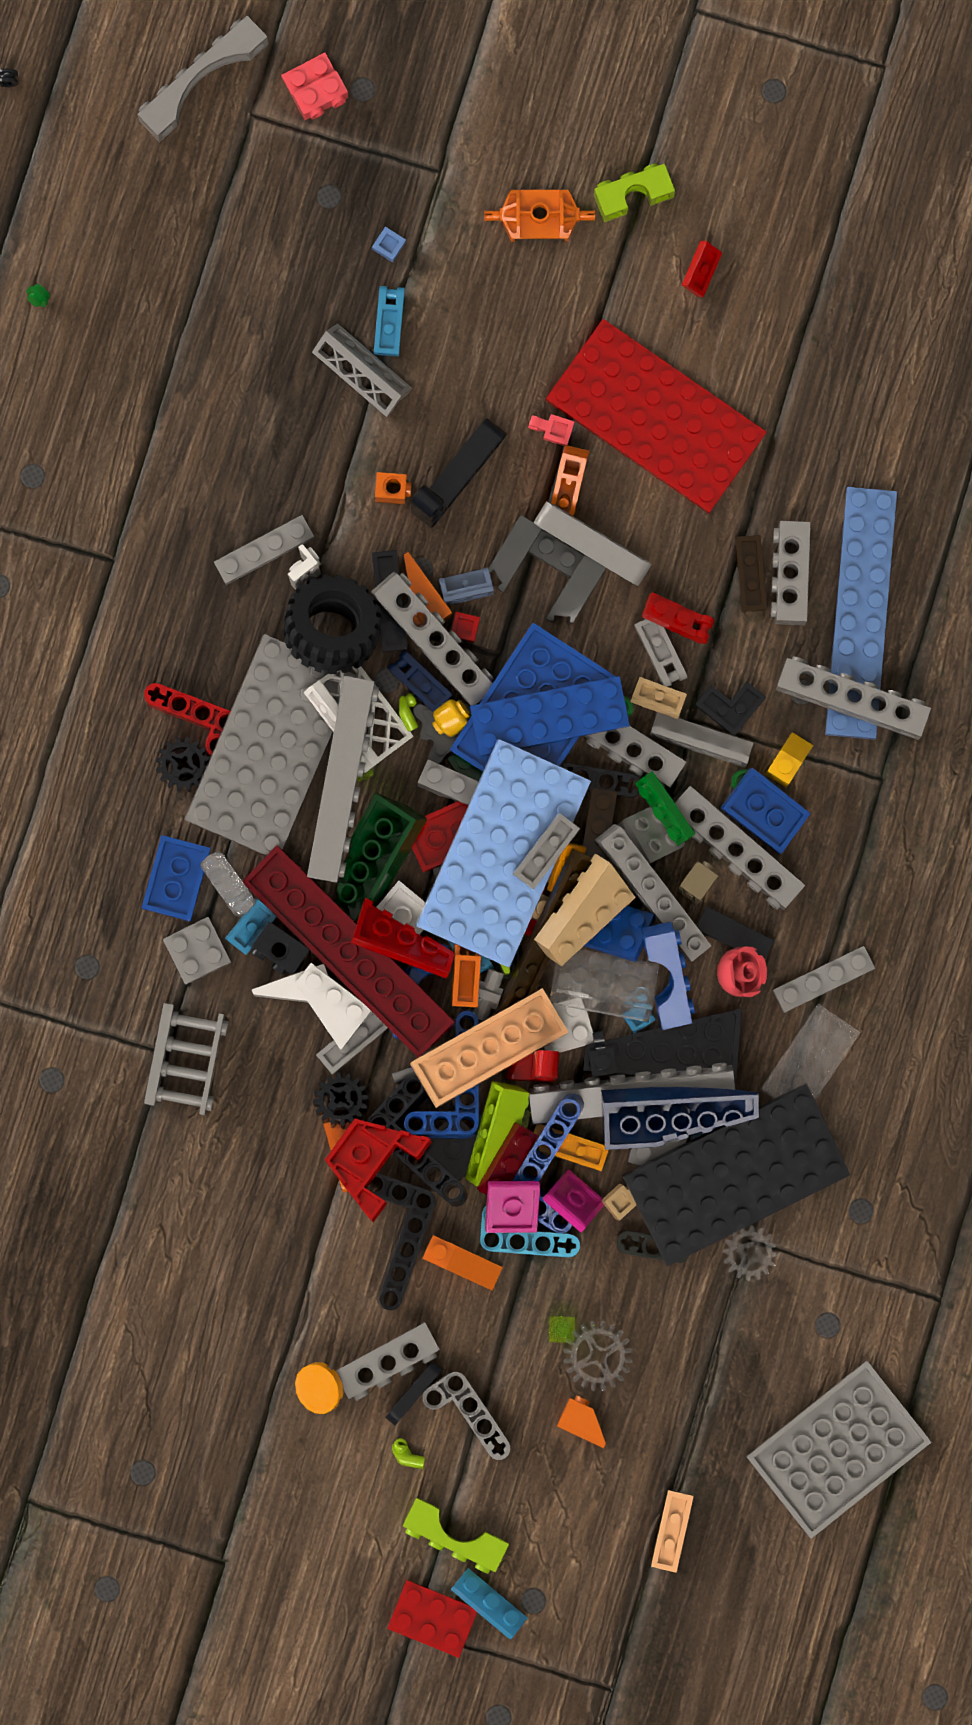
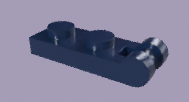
M405 650L399 655L400 659L395 664L391 663L387 667L388 671L432 712L449 699L454 698L439 681ZM407 665L411 668L404 674L402 670Z

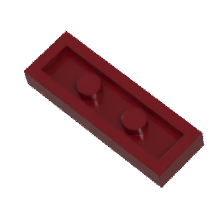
M515 1122L479 1183L477 1190L487 1195L488 1181H513L539 1135Z

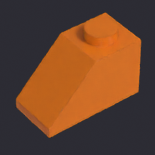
M577 1395L575 1399L569 1398L556 1426L604 1448L606 1442L594 1409L589 1407L590 1401Z

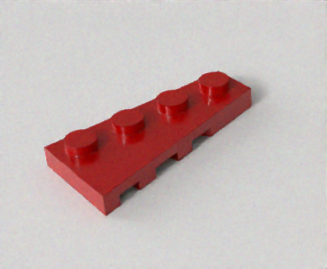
M365 898L351 940L352 944L447 978L455 955L454 952L428 936L423 937L414 931V927L407 923L403 925L392 918L393 914L385 909L383 911L372 905L373 902Z

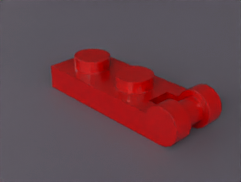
M653 592L648 596L642 614L643 618L700 644L708 642V631L713 627L715 621L711 616L701 615ZM693 623L699 626L698 630L692 628Z

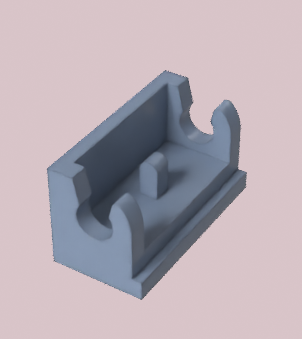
M488 568L438 579L442 597L447 606L494 595Z

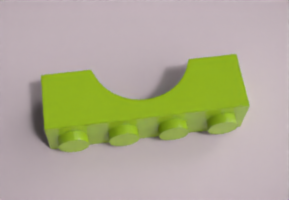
M416 1497L403 1523V1527L407 1528L406 1534L416 1539L423 1536L430 1540L428 1543L430 1546L441 1551L445 1547L453 1551L451 1556L462 1562H466L467 1559L475 1562V1568L489 1574L490 1570L496 1572L509 1546V1542L486 1531L474 1540H456L450 1537L442 1528L439 1519L440 1508Z

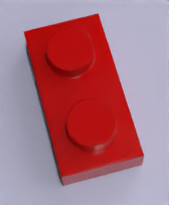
M700 241L681 286L696 297H704L722 252L708 241Z

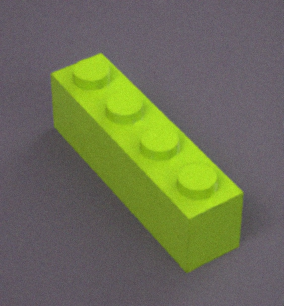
M494 1081L491 1083L465 1179L475 1186H478L513 1124L516 1122L522 1126L524 1112L529 1105L530 1093L520 1086Z

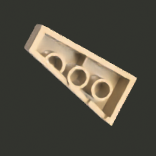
M597 854L590 860L592 864L588 870L582 872L578 877L577 881L579 882L573 891L565 895L562 900L563 904L558 912H553L534 939L546 956L560 966H563L636 898L612 864Z

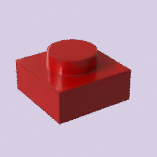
M455 612L451 630L460 640L474 643L480 617Z

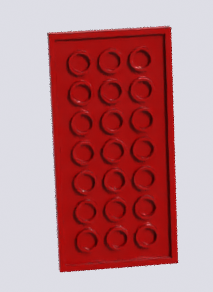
M604 319L546 397V401L708 514H710L767 433Z

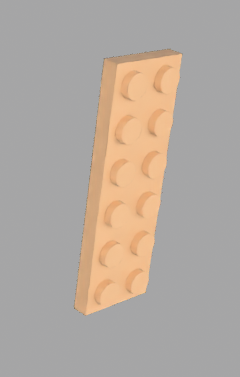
M542 988L412 1061L410 1065L437 1108L531 1055L536 1050H540L568 1033V1030Z

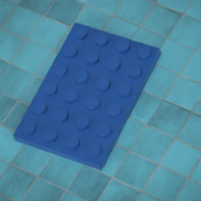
M532 623L480 704L616 676L535 623ZM471 716L449 750L483 772L490 755L481 757L479 755ZM579 737L521 749L560 767Z

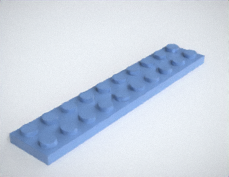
M847 487L830 673L840 676V673L850 675L855 678V682L861 684L870 682L879 686L878 690H880L897 491ZM829 682V694L836 693V686ZM849 691L847 693V697L851 702L856 703L860 701L858 692ZM879 699L871 701L872 708L876 711L879 710ZM827 708L825 735L876 739L877 725Z

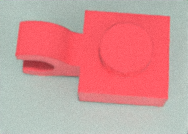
M553 414L550 415L549 421L532 415L528 428L545 432L543 440L565 446L568 445L575 422Z

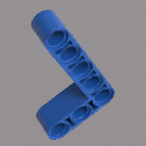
M463 1011L456 1017L455 1037L467 1031L460 1026V1022L463 1019H470L474 1026L479 1024L475 1013ZM479 1084L455 1097V1112H411L405 1118L404 1130L412 1135L420 1137L422 1135L428 1138L467 1139L473 1137L477 1133L479 1124ZM464 1094H470L474 1098V1102L468 1106L463 1105L460 1102V1097ZM413 1119H418L422 1122L423 1127L418 1131L411 1130L408 1126L409 1122ZM439 1119L447 1121L448 1128L444 1131L437 1130L434 1127L435 1121ZM465 1119L471 1120L474 1127L470 1131H464L460 1127V1122Z
M568 1094L562 1099L513 1181H539L583 1111L584 1102L579 1095ZM565 1103H574L577 1107V1112H568L565 1108ZM558 1123L563 1126L564 1133H555L552 1130V1124ZM547 1145L551 1150V1154H542L539 1151V1146ZM526 1167H535L538 1175H529L526 1172ZM540 1189L539 1201H543L547 1209L544 1211L538 1210V1222L554 1232H567L572 1224L569 1222L561 1224L557 1221L556 1215L559 1213L543 1200L547 1192Z

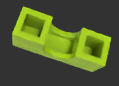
M657 163L648 165L644 168V171L636 174L628 172L617 181L611 182V180H606L599 183L597 188H594V198L604 222L627 215L628 205L625 197L631 192L638 191L645 194L650 206L674 198L675 193L665 163L659 166Z

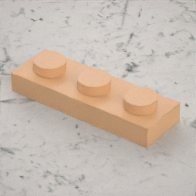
M668 1490L651 1567L677 1572L694 1496Z

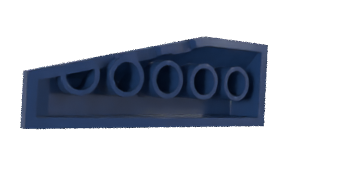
M647 1087L601 1090L605 1150L658 1147L665 1145L664 1142L674 1139L679 1141L688 1138L692 1134L699 1132L704 1134L713 1131V1128L724 1125L728 1127L759 1118L758 1092L703 1087Z

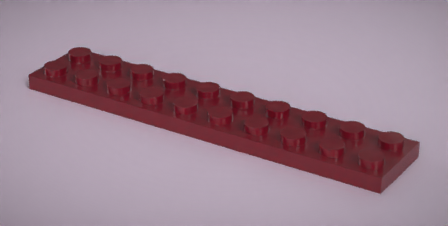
M278 845L242 881L418 1058L425 1055L456 1023L392 958L352 944L351 940L357 923L312 878L307 877V873Z

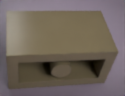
M697 861L677 891L698 906L718 877L715 874L716 869L705 861L702 864Z

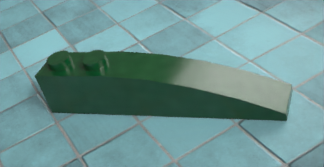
M375 793L351 837L348 858H345L344 862L346 863L345 875L341 882H339L336 891L338 892L336 903L356 923L365 898L371 900L373 906H377L427 821L426 817L409 806L379 793Z

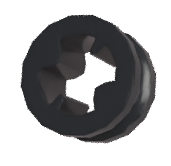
M8 68L0 69V87L17 86L18 80L15 78L18 76V71Z

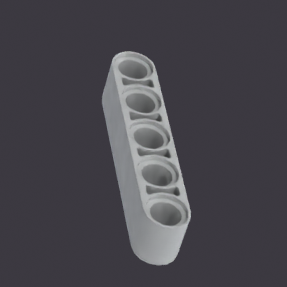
M548 501L545 502L533 522L538 527L637 586L640 585L652 565L639 555Z

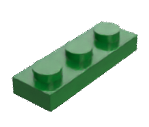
M653 771L635 783L640 795L646 799L653 809V814L661 821L667 830L669 838L677 846L695 835V832Z

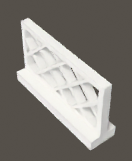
M352 666L356 672V678L371 680L361 666L357 669ZM341 670L337 671L339 677H336V674H327L304 691V694L333 732L344 680V673ZM328 680L338 682L337 694L330 693L324 686V683ZM380 691L377 698L378 702H372L370 712H375V707L383 708L387 713L386 721L374 719L372 727H368V734L365 736L370 737L368 751L362 752L361 762L365 763L364 773L413 737L412 733L407 731L400 717ZM374 724L385 726L384 738L373 736ZM390 727L398 728L404 738L400 741L389 739ZM372 741L384 743L383 753L380 756H377L373 751Z

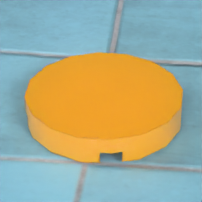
M314 1362L303 1367L297 1374L295 1381L296 1393L300 1402L308 1410L317 1414H325L332 1411L339 1405L340 1399L343 1397V1384L338 1373L334 1369L331 1370L323 1362Z

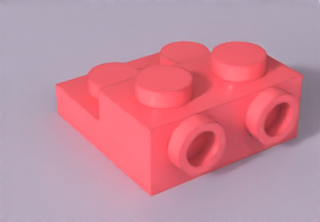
M326 53L281 75L304 120L309 118L316 119L324 114V110L330 107L337 108L343 105L346 99L349 98L345 85L337 71L334 70Z

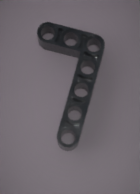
M486 418L430 488L423 485L411 500V513L430 528L434 527L499 447L507 433Z
M417 1075L405 1078L370 1116L368 1122L378 1124L384 1121L386 1122V1128L396 1131L402 1130L400 1127L404 1124L406 1116L411 1112H415L428 1097ZM414 1084H421V1089L418 1093L410 1094V1089ZM395 1104H404L401 1112L393 1113ZM400 1148L393 1151L397 1158L448 1204L458 1207L466 1202L468 1197L466 1188L426 1151L419 1165H412L414 1157ZM441 1171V1178L436 1182H431L430 1177L432 1173ZM460 1188L458 1197L454 1199L449 1198L451 1189Z
M377 1173L375 1177L380 1180L381 1185L377 1191L371 1192L385 1201L406 1207L376 1297L380 1307L392 1311L397 1309L402 1303L435 1206V1197L432 1192ZM397 1185L402 1186L405 1191L403 1198L399 1200L394 1199L392 1195V1190ZM422 1193L426 1194L429 1200L424 1208L418 1207L416 1203V1198ZM412 1218H417L420 1221V1228L416 1232H411L408 1229V1222ZM408 1242L412 1246V1252L409 1256L403 1257L399 1251L400 1246ZM395 1267H401L404 1272L403 1278L399 1281H394L391 1276V1272ZM392 1291L396 1297L395 1302L389 1306L385 1305L383 1296L386 1292Z

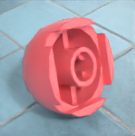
M743 946L733 948L727 951L719 960L717 965L718 982L722 989L732 996L753 997L760 993L758 990L761 984L766 983V962L762 955H758L754 951L757 950L754 947Z

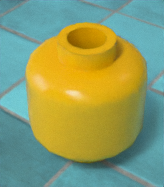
M449 699L433 712L435 721L432 722V725L440 735L445 733L447 736L453 737L463 730L471 714L460 700L456 702L453 699Z

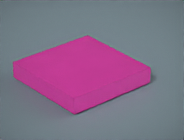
M569 1169L543 1198L548 1205L581 1233L604 1206L601 1201L603 1198Z
M488 1181L485 1219L486 1233H537L540 1197L539 1181Z

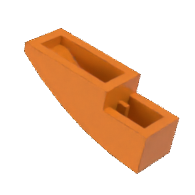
M454 944L452 1006L478 1007L481 956Z

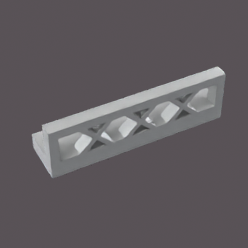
M338 323L324 333L312 351L314 355L386 417L391 414L398 402L406 397L412 389L411 386ZM326 342L333 348L334 356H328L321 350ZM343 360H347L352 364L353 372L348 373L343 369ZM361 377H367L371 381L372 389H366L362 385ZM379 393H385L392 399L388 407L381 402Z
M657 712L649 736L744 768L748 763L753 742L686 720L675 719Z

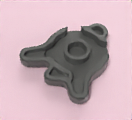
M462 702V703L467 707V709L469 710V712H470V714H471L470 706H469L468 704ZM418 704L414 707L413 714L422 722L420 737L424 741L432 740L434 742L428 755V760L440 764L444 757L452 752L449 749L461 732L453 737H449L445 733L440 735L432 725V722L435 721L433 712L427 706Z

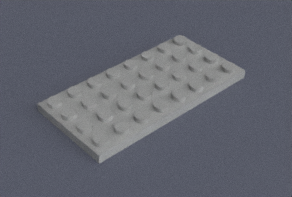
M266 634L262 636L184 819L265 856L276 845L283 849L332 734L331 728L304 694V691L326 676L329 671L322 670V673L314 671L315 668L312 666L305 667L301 664L302 660L300 658L295 659L292 656V648L288 649L284 642ZM351 672L344 673V676L356 677ZM326 681L324 686L330 693L337 694L338 682Z

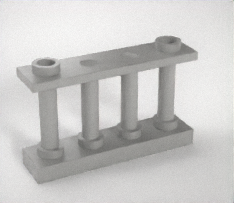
M163 1004L144 1100L145 1105L156 1107L157 1101L167 1100L201 1107L199 1114L202 1116H206L207 1111H212L214 1096H210L220 1041L221 1036L227 1035L229 1021H225L224 1014H219L218 1021L216 1022L179 1015V1012L175 1011L174 1005ZM182 1025L214 1031L213 1046L174 1040V1037L170 1036L172 1026ZM177 1050L209 1056L208 1072L169 1065V1062L165 1061L167 1051ZM172 1075L204 1081L203 1097L164 1090V1087L160 1086L162 1076Z

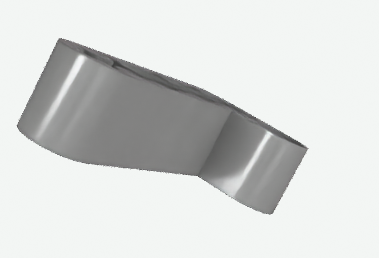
M451 1372L425 1390L423 1402L427 1408L437 1410L453 1400L493 1459L502 1460L509 1455L510 1444L462 1373ZM453 1376H459L463 1380V1386L458 1391L451 1390L448 1386V1381ZM432 1390L438 1391L442 1396L441 1402L437 1405H431L427 1401V1394ZM468 1397H472L477 1401V1408L473 1412H467L463 1409L462 1403ZM487 1419L491 1422L492 1428L489 1433L482 1434L477 1430V1423L480 1420ZM495 1431L499 1433V1436H495L499 1444L504 1442L506 1445L503 1448L504 1453L502 1455L498 1452H492L494 1445L491 1440L487 1444L484 1439L491 1437Z

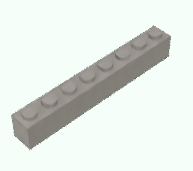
M344 676L307 877L336 883L339 881V877L344 878L346 863L342 862L344 852H349L351 838L347 837L348 827L353 828L356 813L351 811L353 802L358 803L360 788L356 787L358 777H363L365 763L361 762L362 752L368 751L370 737L365 736L367 727H372L375 712H370L372 702H377L379 687H375L376 681Z
M716 1063L712 1065V1068L702 1069L701 1066H690L686 1068V1071L676 1072V1069H664L659 1074H651L645 1071L638 1072L633 1077H625L623 1074L610 1076V1079L600 1080L598 1077L587 1078L584 1080L585 1082L574 1083L573 1080L561 1081L559 1085L549 1086L548 1083H540L534 1085V1088H529L532 1123L540 1124L549 1122L562 1099L568 1094H576L582 1098L584 1108L578 1119L602 1117L601 1090L647 1087H703L735 1090L732 1065L727 1066V1063ZM565 1103V1108L568 1112H577V1107L574 1103Z

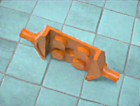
M511 190L500 211L484 210V221L502 222L511 242H515V239H564V242H568L577 222L580 220L595 221V210L580 211L576 207L569 190ZM538 207L544 208L547 212L546 217L543 219L535 218L533 215L534 209Z

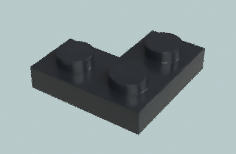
M746 682L734 698L730 700L711 685L695 706L735 737L763 703L766 696Z

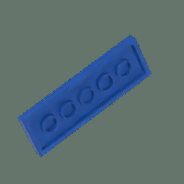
M620 676L470 706L480 757L491 755L497 739L521 749L630 727Z

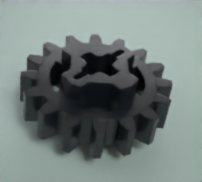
M177 737L175 739L176 744L174 745L169 741L166 742L167 750L160 748L159 751L163 757L156 758V762L161 764V767L156 768L157 773H164L160 780L162 782L168 780L167 787L169 789L176 785L178 792H181L182 787H186L187 791L191 792V785L194 784L198 788L199 780L202 779L207 767L205 763L209 762L210 757H203L207 750L205 747L198 749L199 741L196 740L193 744H190L189 737H186L184 743H181ZM178 749H186L183 753H174ZM196 754L200 759V769L193 762ZM187 759L191 769L183 767L179 770L180 767L176 760L184 762ZM167 761L173 765L171 775L167 771ZM191 775L193 777L187 781H179L185 776Z
M337 1073L336 1079L333 1080L328 1075V1083L319 1082L321 1091L314 1090V1096L319 1099L313 1100V1105L318 1107L315 1110L316 1115H323L322 1123L325 1124L330 1120L331 1128L340 1123L341 1128L345 1129V1123L349 1122L351 1124L355 1118L358 1120L363 1119L361 1111L367 1112L368 1110L367 1105L363 1103L369 1102L368 1095H363L366 1092V1087H359L360 1080L358 1078L352 1082L350 1074H347L344 1079L341 1078L340 1073ZM355 1093L358 1097V1102L356 1106L354 1105V1102L351 1101ZM325 1096L330 1101L327 1108L324 1106ZM345 1098L346 1103L341 1101L338 1104L336 1103V1099L342 1100Z

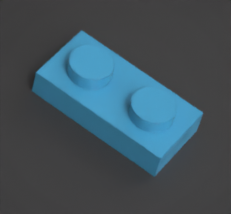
M256 899L225 939L246 955L252 948L247 944L265 919L272 923L277 916L261 901Z

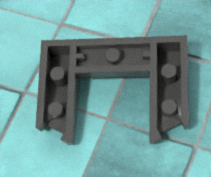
M521 515L490 565L489 573L495 571L502 582L498 589L504 593L526 556L530 553L570 578L546 620L554 622V616L570 617V623L573 624L606 572V567L570 548Z

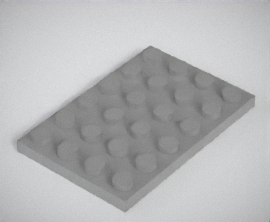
M865 1361L746 1457L809 1538L812 1539L928 1446L931 1441L869 1362Z

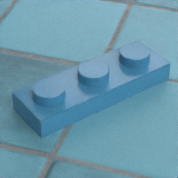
M469 1568L465 1570L451 1588L456 1595L510 1640L527 1620L523 1613Z

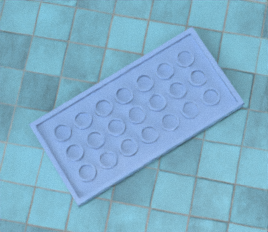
M497 739L416 927L501 965L510 967L555 862L534 890L512 874L558 813L573 823L591 781Z

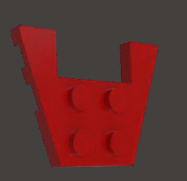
M354 1119L325 1158V1161L369 1220L374 1223L387 1203L366 1188L396 1147L419 1161L432 1141L426 1136L421 1135L420 1137L406 1131H396L388 1129L386 1126Z

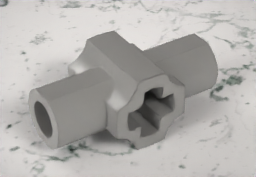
M489 968L484 982L479 981L478 1007H474L473 1013L476 1014L479 1020H487L492 1008L496 1010L504 990L500 988L504 973Z

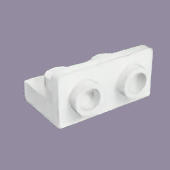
M303 544L298 548L304 561H297L290 567L289 570L291 572L288 573L291 585L295 590L302 583L306 585L308 579L317 578L321 575L319 569L321 563L319 562L318 555L311 547L306 549Z

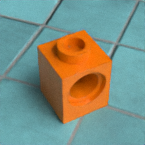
M377 472L375 502L405 504L406 497H411L412 482H407L406 474ZM391 483H396L401 489L398 493L391 494L387 491V486Z

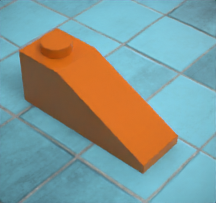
M565 445L551 503L574 516L589 450Z
M409 552L404 554L407 578L412 583L409 588L415 595L419 592L429 603L426 605L427 609L431 613L436 611L446 622L452 617V611ZM422 612L416 613L415 617H413V622L416 626L421 625L425 620Z
M434 1235L422 1258L490 1290H493L503 1268Z

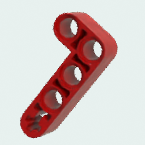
M158 683L147 686L144 691V697L151 708L210 730L205 746L211 757L213 753L210 749L211 744L214 741H218L223 730L220 727V722L223 718L228 717L231 711ZM159 691L161 697L168 699L167 707H165L166 703L162 699L157 698L154 702L150 696L151 693L156 694ZM182 699L186 701L187 704L184 710L176 711L173 709V704L176 700ZM202 708L208 709L210 716L206 720H199L196 717L198 710Z
M536 1050L533 1055H529L506 1068V1080L554 1082L558 1078L559 1052Z

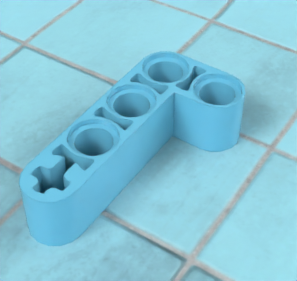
M486 1206L483 1209L480 1243L486 1251L554 1257H573L579 1252L580 1242L577 1237L571 1234L549 1232L495 1233L499 1237V1243L495 1247H488L484 1242V1238L488 1234L485 1231ZM518 1234L524 1238L525 1243L521 1249L511 1247L510 1238L513 1235ZM542 1236L548 1238L550 1241L549 1249L539 1251L535 1245L537 1238ZM553 1237H559L557 1243H565L567 1238H569L576 1247L571 1249L570 1253H566L565 1248L557 1247L558 1253H553L555 1245Z

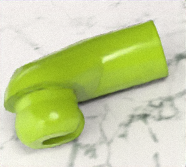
M412 693L406 696L402 695L399 699V716L408 732L418 728V724L410 707L417 704Z
M402 1438L396 1439L392 1445V1452L398 1463L403 1466L423 1469L425 1456L412 1454L406 1440Z

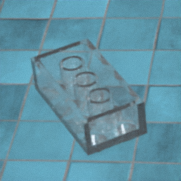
M580 949L563 966L556 963L549 1000L554 1005L649 1022L660 964L641 960L633 962L614 955Z
M817 1004L759 1090L770 1098L775 1099L806 1083L816 1100L861 1032L820 1004Z

